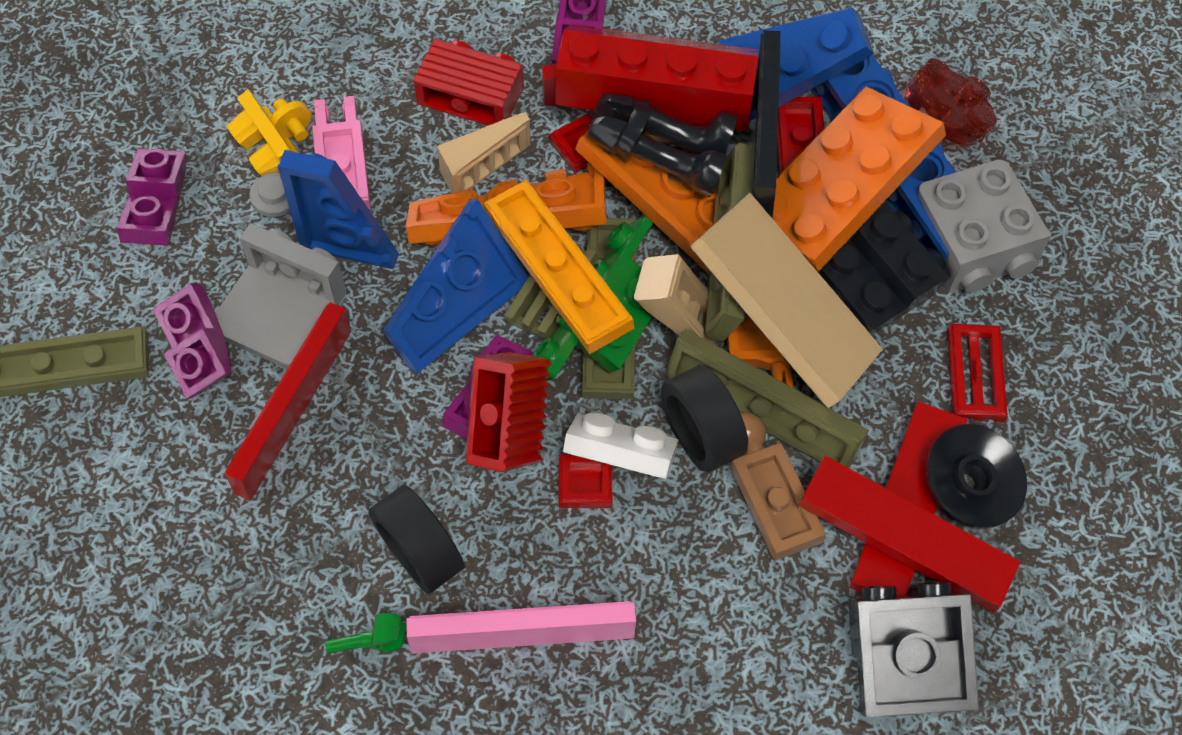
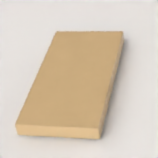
M751 193L740 200L690 246L827 408L841 401L883 350Z

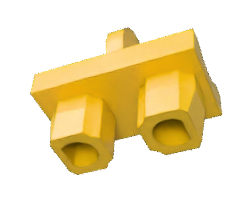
M246 90L237 98L245 110L226 127L236 141L247 151L264 138L267 143L249 156V161L261 176L269 173H279L278 165L284 150L300 153L290 138L294 137L296 141H303L308 137L309 133L306 127L311 121L312 114L305 103L301 101L287 103L283 98L274 102L273 108L275 112L272 113L267 106L259 104L251 91Z

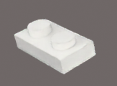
M577 413L566 433L563 452L666 479L674 460L679 439L669 437L665 432L655 427L640 426L634 428L615 423L613 418L605 414L588 413L584 415Z

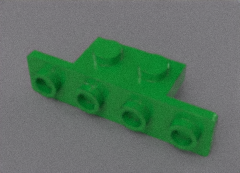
M643 216L630 224L625 221L620 223L606 240L605 244L610 249L604 258L592 264L632 316L635 329L589 354L559 314L556 322L560 324V327L554 336L544 340L532 355L546 358L551 363V366L547 368L551 375L546 379L547 381L557 376L576 345L610 373L621 369L648 325L652 315L634 299L641 267L631 259L653 224V221L647 216Z

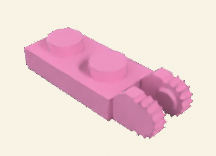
M344 97L342 109L346 121L329 124L330 113L325 99L314 100L316 125H312L315 153L337 162L368 209L371 210L361 122L357 117L355 97Z

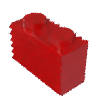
M433 39L432 46L429 47V51L426 53L425 59L422 60L421 67L418 68V73L414 77L417 104L484 125H492L511 117L524 89L523 64L516 62L511 56L504 53L490 55L473 50L471 46L463 41L453 40L449 43Z
M513 352L474 356L466 464L505 472L538 464L543 460L540 452L544 448L540 442L545 439L542 431L546 427L542 421L547 418L543 411L547 408L544 400L549 397L545 392L549 387L546 379L551 376L547 371V368L551 366L548 359Z

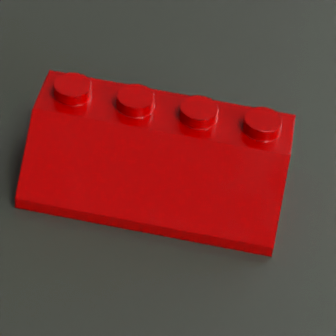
M571 24L563 30L555 67L556 105L596 110V105L602 94H618L631 96L634 100L649 101L650 106L675 119L690 124L707 125L720 111H728L738 115L734 130L747 131L759 49Z

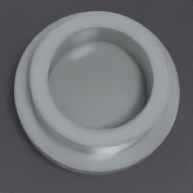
M280 173L265 174L253 183L250 189V200L253 208L258 213L267 217H281L290 212Z

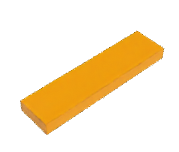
M527 179L483 203L486 213L589 354L635 329L632 316Z

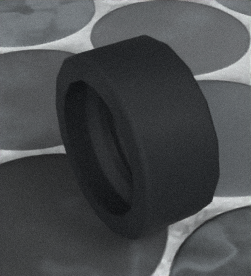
M698 365L666 381L662 385L661 399L671 429L676 438L679 439V443L690 460L700 470L711 473L747 453L749 440L739 408L724 383L710 368Z
M403 484L369 509L368 514L387 547L415 583L427 594H431L465 568L460 552L443 525L426 503L410 487Z

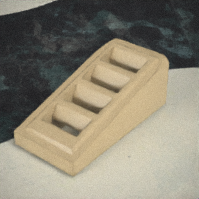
M526 112L437 146L440 173L451 193L471 189L530 145V119Z
M679 254L646 258L642 264L634 299L648 313L678 335L687 329L716 345L717 340L707 338V334H705L708 291Z

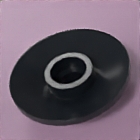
M963 424L952 427L942 433L930 447L926 459L928 486L937 504L951 518L969 527L987 529L1004 524L1018 513L1027 493V476L1019 454L1006 438L985 426ZM963 474L973 479L975 483L974 489L967 484Z

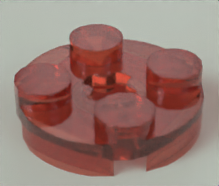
M930 58L916 72L906 86V96L910 106L918 111L923 108L929 116L944 122L946 133L944 138L953 143L972 146L977 139L981 142L997 123L994 110L987 100L991 95L988 86L976 77L964 78L950 70L945 63L936 58Z

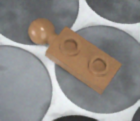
M741 412L749 440L748 451L744 456L733 460L730 469L773 560L776 561L824 543L826 533L818 517L798 506L805 490L782 444L778 443L764 448L763 443L766 438L764 423L755 414Z

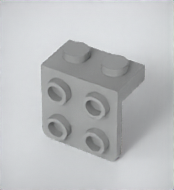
M994 160L926 181L919 187L917 196L949 253L945 263V272L950 277L943 284L948 294L961 289H965L968 293L977 292L987 287L995 278L1008 274L1011 278H1020L1029 274L1038 266V261L1051 234L1006 161Z
M250 223L239 238L248 267L215 314L225 341L288 369L325 306L330 302L339 305L346 295L339 261L321 248H313L311 250L293 242L287 234L273 228L266 230Z

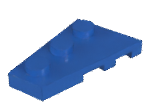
M853 8L719 40L722 45L759 49L760 36L763 34V30L781 31L778 107L874 54L861 15ZM758 63L749 120L756 119Z
M284 150L278 169L299 244L311 250L313 248H321L334 257L394 270L399 252L337 162L313 152L303 154Z
M469 199L383 329V333L412 372L419 373L517 294L529 277L478 199Z

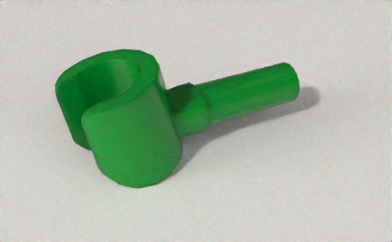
M379 613L375 616L373 632H361L360 634L328 639L325 641L326 651L328 654L357 648H372L387 652L397 651L401 649L404 643L406 624L401 622L402 619L397 614Z

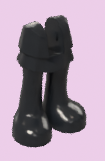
M618 94L601 95L596 105L598 117L591 120L588 130V138L611 154L618 153L627 162L632 157L648 161L687 182L694 191L708 197L712 196L725 162V152L734 132L738 115L728 111H720L707 125L698 126L680 121L650 106L649 101L634 100L631 96ZM644 134H649L660 139H663L688 152H684L667 146L665 144H662L658 141L649 138Z

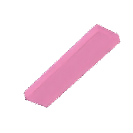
M631 601L410 616V618H407V639L411 654L631 639L635 636V605Z

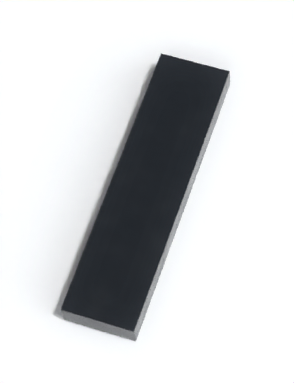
M763 30V34L760 36L753 196L773 219L777 174L781 31Z

